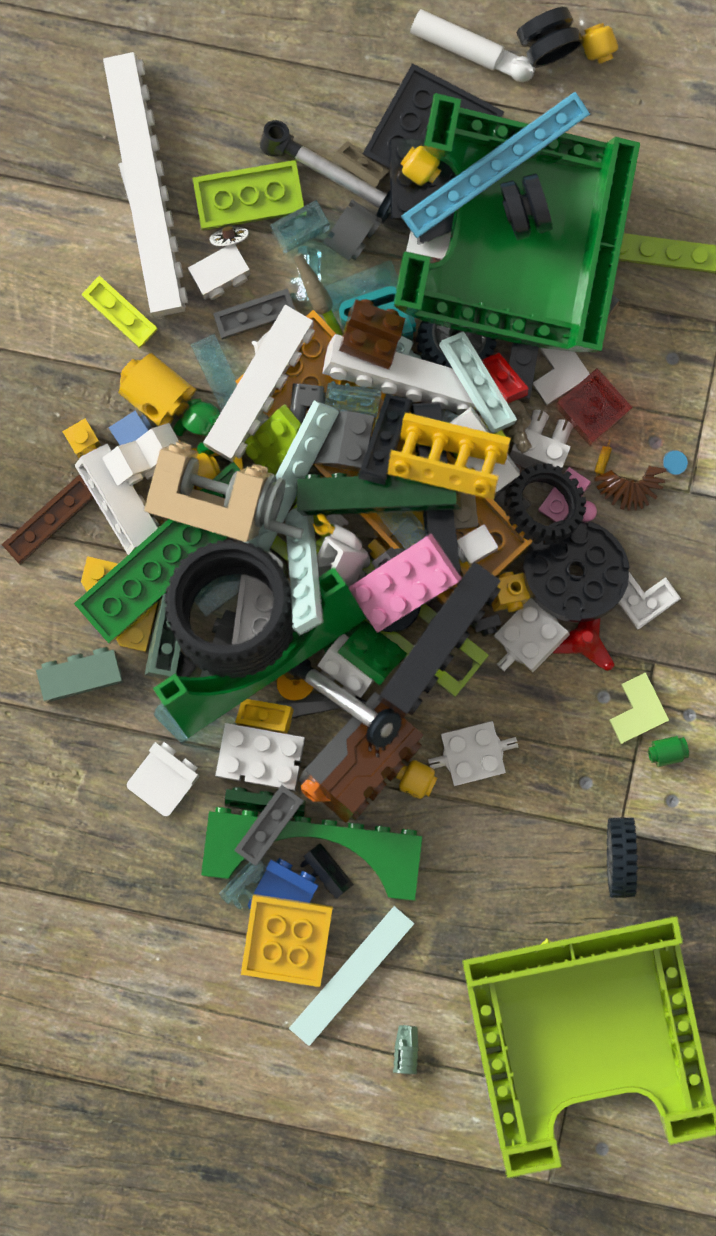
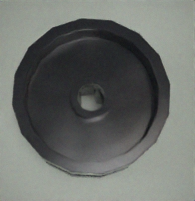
M563 6L546 11L526 22L516 32L522 47H530L526 55L532 67L539 68L552 64L568 56L583 44V38L578 28L570 27L573 23V18L568 7Z
M536 173L523 177V195H521L517 183L513 180L500 184L505 214L509 225L512 226L517 241L530 237L531 227L529 219H532L536 231L540 234L553 230L547 202Z

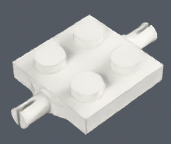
M532 598L523 605L524 608L518 610L494 635L495 639L507 651V654L497 663L504 672L514 661L524 664L530 671L534 672L570 635L559 624L556 617L545 612Z
M493 721L442 733L443 756L428 759L429 764L439 762L429 765L433 769L446 766L451 773L453 785L457 786L506 773L503 763V751L518 748V743L507 745L517 742L516 737L500 741L496 735Z

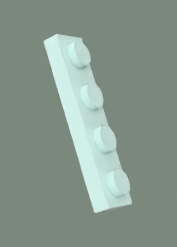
M460 332L442 340L439 344L441 350L491 433L493 434L514 425L517 421L515 415L465 332Z

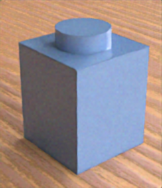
M134 411L108 428L118 444L123 445L136 441L148 432L152 426L144 414L139 417L137 412Z

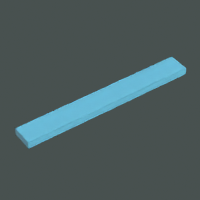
M573 92L401 215L414 236L416 238L420 237L589 116V111L577 93Z

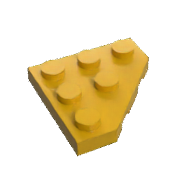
M87 556L81 579L85 590L91 589L118 563ZM158 602L116 638L121 647L147 652Z

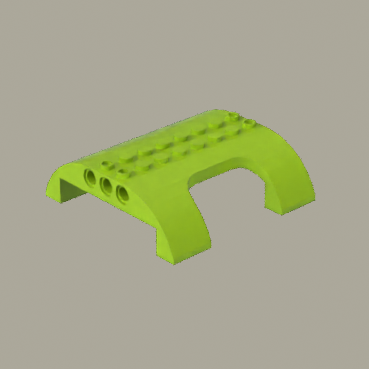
M677 916L462 960L476 1036L507 1178L561 1167L553 1127L557 1115L565 1107L574 1103L623 1093H640L647 1096L655 1104L659 1112L669 1145L716 1135V1105L713 1103L680 944L683 942Z

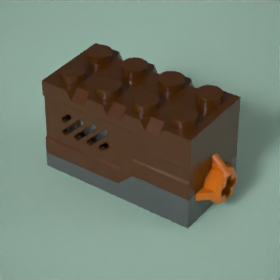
M376 692L365 703L366 706L377 714L384 709H390L378 701L379 695ZM353 716L303 771L298 780L302 784L301 791L311 801L323 802L345 823L351 817L356 821L370 804L367 799L370 798L374 801L387 785L385 780L388 779L391 782L405 765L402 761L409 762L422 746L419 741L423 734L405 718L401 717V727L396 737L388 745L376 748L367 741L368 726Z

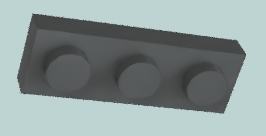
M287 288L215 312L213 315L223 340L274 323L285 305L294 310L295 308Z
M281 785L234 851L257 866L304 800Z

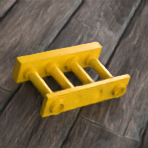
M405 412L400 440L406 442L402 452L391 451L387 474L494 500L498 476L492 475L495 463L505 465L511 438ZM416 444L432 447L428 459L412 455ZM443 450L458 453L455 465L439 462ZM469 456L485 460L481 472L465 468Z

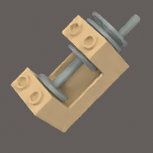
M176 442V444H170L160 449L144 509L145 512L244 542L257 537L263 525L267 530L301 540L304 529L276 521L283 501L286 483L284 478L276 480L274 474L267 472V467L252 464V467L236 471L230 483L225 484L197 475L199 469L198 451L191 450L192 446L190 444ZM195 485L201 488L225 494L226 497L222 498L216 495L193 489V487Z

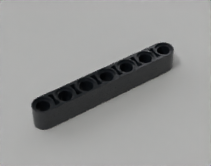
M439 402L412 404L411 414L443 421ZM416 444V456L428 459L432 447ZM443 450L439 462L448 464L447 453ZM453 510L423 511L425 537L429 534L434 536L461 577Z

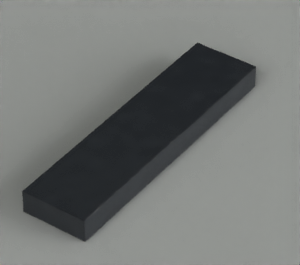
M386 393L359 471V479L385 485L388 477L390 453L392 450H397L405 412L409 413L412 400Z

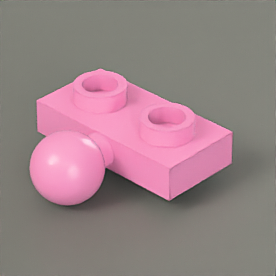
M569 467L566 470L572 474L569 479L572 481L576 478L579 482L576 487H582L585 493L591 485V481ZM555 487L538 509L540 513L553 522L565 520L569 514L568 504L564 496ZM586 501L584 505L586 513L583 515V522L592 521L597 514L596 506L592 502Z

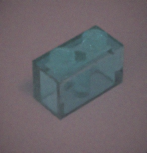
M317 200L270 225L271 232L283 254L330 230L329 221Z

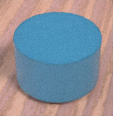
M671 450L665 454L663 466L670 474H681L687 468V458L681 451Z

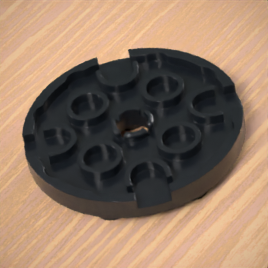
M561 520L548 526L555 527L563 524L566 520ZM588 521V523L581 522L568 538L561 540L559 543L553 544L552 542L549 545H543V541L539 544L532 542L524 557L523 576L530 596L545 612L564 621L588 622L605 616L619 604L628 587L630 567L625 550L617 538L602 526ZM572 565L581 567L583 575H571L569 567Z

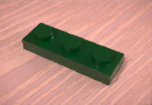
M234 787L232 790L226 789L225 807L262 812L275 794L268 791H260L259 794L251 793L241 787ZM305 800L302 802V804L292 817H304L306 808Z

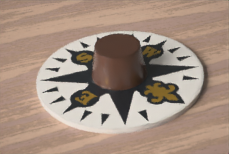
M227 226L213 233L210 236V242L216 246L234 245L245 240L249 233L243 227Z

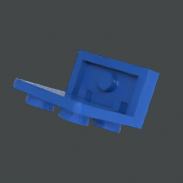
M278 858L277 862L270 860L266 872L253 894L310 903L319 885L314 883L315 877L304 871L300 875L291 871L293 865ZM252 897L248 903L249 909H251Z

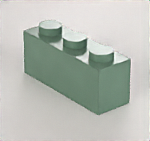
M163 594L162 598L158 601L145 669L146 676L168 679L176 673L181 649L166 618V594Z
M108 647L93 650L94 655L83 658V654H77L67 657L68 662L57 664V661H50L41 664L42 669L36 670L44 702L48 703L124 683L116 652L114 650L109 651Z

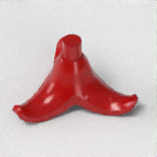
M601 618L588 622H579L576 629L570 631V635L552 652L554 654H582L606 671L611 670L615 666L600 639Z

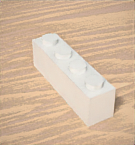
M105 444L81 456L75 467L129 555L160 526L154 517H151L148 512L144 511L146 502L141 495L137 494L133 485L129 486L128 483L117 486L103 460V457L112 451L108 444Z

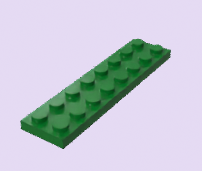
M232 462L213 480L229 484L233 474L236 471H240V469ZM205 488L200 490L202 492L216 495L222 498L226 497L225 494H221ZM168 519L80 597L74 605L101 636L111 644L156 604L163 594H166V588L170 584L169 579L173 575V571L176 567H179L183 559L188 557L189 553L197 551V548L204 547L208 543L213 544L220 540L226 541L230 537Z

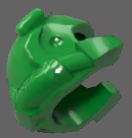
M200 398L189 400V408L173 428L174 433L178 436H183L184 432L188 430L194 434L208 436L221 414L220 410L211 403L203 402ZM199 443L197 446L199 454L206 453L211 455L215 453L205 447L204 443Z

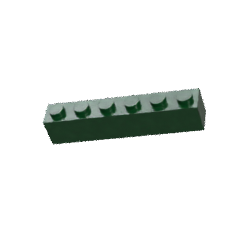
M334 473L329 478H322L318 474H308L305 476V479H297V511L303 516L462 509V492L390 474H388L385 485L359 479V473L358 476L348 477L346 473Z

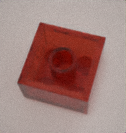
M596 368L558 401L555 408L567 421L573 424V428L591 447L627 416L633 407L601 371Z

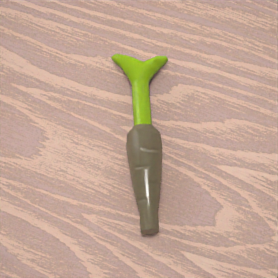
M302 253L297 254L293 259L299 269L312 307L316 313L323 315L328 326L337 335L343 336L342 329L331 310L333 302L329 293L307 263Z

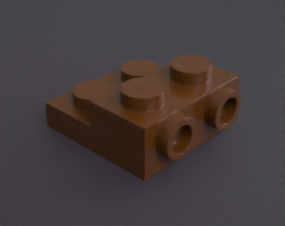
M356 299L348 314L339 351L389 370L393 363L397 343L402 335L405 318L399 316V313L394 309L383 310L375 307L374 303L368 299L361 301Z

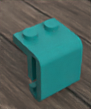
M393 286L346 300L340 305L339 316L343 329H345L349 311L355 300L368 299L374 303L375 307L383 310L394 309L399 313V316L405 318L401 336L413 341V333L416 332L414 317L401 312L394 306L397 288Z

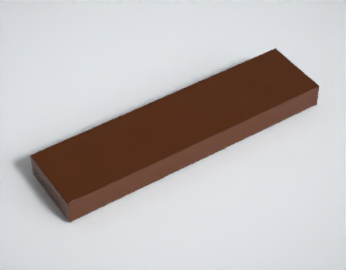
M79 474L1 544L20 565L94 499L81 475Z

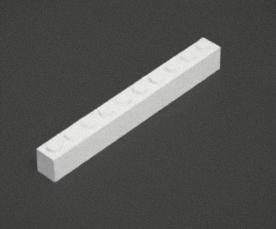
M134 52L104 58L103 61L150 313L154 317L184 312V303H188V297L185 287L181 288L179 279L183 277L182 266L180 262H176L175 252L179 250L176 237H172L170 227L174 226L172 213L166 210L165 202L169 201L167 187L166 185L162 186L160 176H164L162 161H157L156 151L160 149L158 138L156 135H152L151 126L155 125L152 110L147 109L146 101L150 100V94L147 84L143 85L141 76L145 75L143 60H138Z

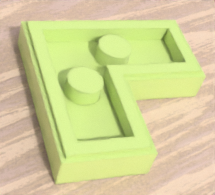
M646 673L621 684L632 709L609 720L620 744L669 721Z

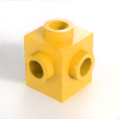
M506 572L499 575L498 579L501 581L497 587L501 591L492 602L493 611L508 609V612H514L524 608L523 605L530 599V594L526 588L523 573L514 575V572Z

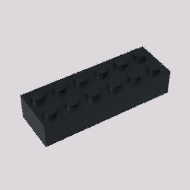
M474 562L384 688L378 701L394 710L395 713H398L403 718H405L407 713L413 716L423 701L419 696L423 691L428 694L439 679L435 676L438 669L444 672L454 657L450 652L454 647L458 650L461 648L470 635L466 631L469 625L475 628L485 613L481 608L485 603L490 606L501 591L497 587L501 580Z

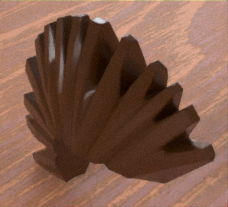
M649 465L642 480L639 481L619 476L612 470L594 477V481H603L596 487L598 490L604 488L600 492L601 495L607 492L604 499H608L614 494L611 503L613 506L623 495L620 509L624 510L627 505V511H630L633 501L634 510L636 511L637 504H639L640 509H643V501L646 506H649L645 494L655 500L658 496L649 488L663 489V486L658 483H665V480L654 475L666 472V468Z

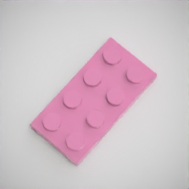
M429 534L348 588L378 633L448 589L462 578L434 536Z

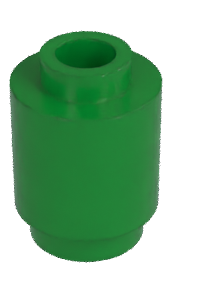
M678 736L652 741L651 747L648 748V755L651 763H656L657 767L683 762L685 758H689V749L685 737L678 738Z

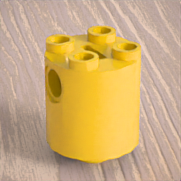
M152 353L145 356L142 360L132 359L120 374L119 395L157 426L167 423L171 424L173 421L172 417L175 414L180 416L188 407L186 402L196 392L192 385Z

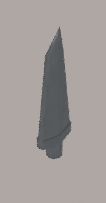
M310 693L301 700L276 701V704L291 706L294 709L292 718L341 708L325 695ZM357 696L355 697L356 699H358L359 701H361L363 704H365V703L367 702V701H365V700H363V699H361V698H359V697H357Z

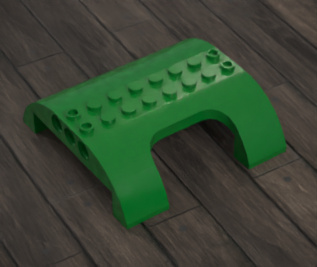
M435 93L424 148L431 155L446 163L457 176L529 124L460 108L461 99ZM563 133L455 211L449 246L445 256L440 261L430 263L431 257L406 251L403 253L394 306L409 316L435 325L507 342L561 351L601 352L640 142L614 137L606 143ZM536 173L547 202L553 230L540 234L536 231L532 219H529L531 227L530 237L517 241L512 226L509 225L505 214L500 184L513 180L517 183L520 193L523 195V177Z

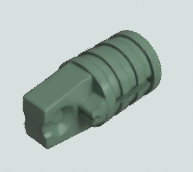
M399 1025L394 1048L393 1073L417 1074L419 1051L418 1027Z

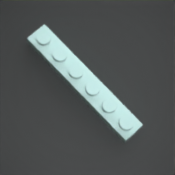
M315 400L313 401L276 474V480L284 478L286 483L283 501L276 521L284 522L297 496V479H305V476L309 473L339 414V411ZM263 525L257 537L244 543L254 544L256 548L260 547L265 552H268L277 532L267 530Z
M295 508L287 514L285 524L304 529L301 540L286 535L293 626L301 635L322 623L315 531L312 523L314 524L313 516H303Z

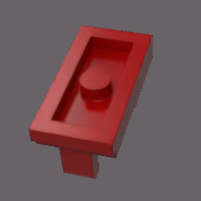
M500 353L481 360L507 404L528 395L529 388Z

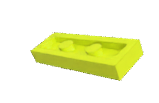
M98 276L81 294L84 299L139 349L158 330L155 325L101 276Z

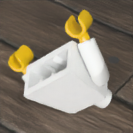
M318 514L317 517L323 522V525L317 526L312 523L314 529L319 535L330 533V536L325 537L317 555L318 577L334 567L349 587L357 582L362 569L369 566L370 557L368 552L362 548V542L354 533L338 525L332 526L325 515Z

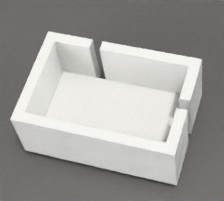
M225 723L215 776L241 781V775H243L247 783L280 788L283 785L291 791H296L300 767L294 766V762H301L305 738Z

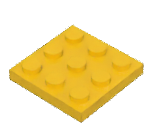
M253 894L241 975L320 987L333 906Z

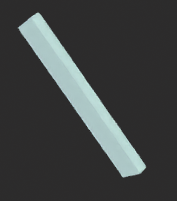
M394 906L289 1029L310 1046L415 923Z

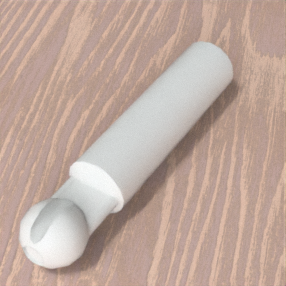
M422 9L419 10L411 27V34L490 70L497 69L512 76L517 82L529 81L534 75L535 67H532L528 57L518 56L506 51L504 46Z

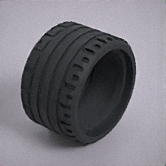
M220 540L217 543H208L204 547L197 548V551L189 553L188 557L183 559L179 567H176L173 571L174 573L169 579L170 584L166 588L165 596L167 621L187 658H190L191 662L201 670H207L209 674L218 675L223 678L225 676L244 678L250 674L252 676L257 672L266 670V667L275 664V661L283 656L282 653L288 649L293 639L292 634L295 632L291 589L279 563L276 560H272V556L262 548H256L254 544L244 543V541L240 540L238 542ZM241 574L257 578L266 584L274 595L273 610L266 625L253 638L230 646L216 645L203 640L191 630L190 614L194 600L200 591L211 581L222 576Z

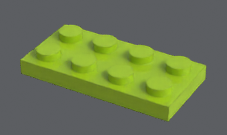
M296 160L193 177L202 231L305 213Z

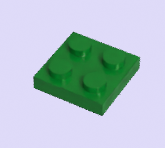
M367 621L353 633L337 652L379 685L385 681L407 655V652L401 649L398 644L392 642L381 632L377 633L374 627Z

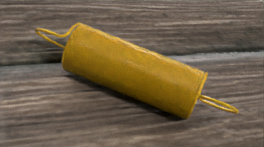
M602 447L594 470L595 473L603 474L605 472L612 452L611 447Z

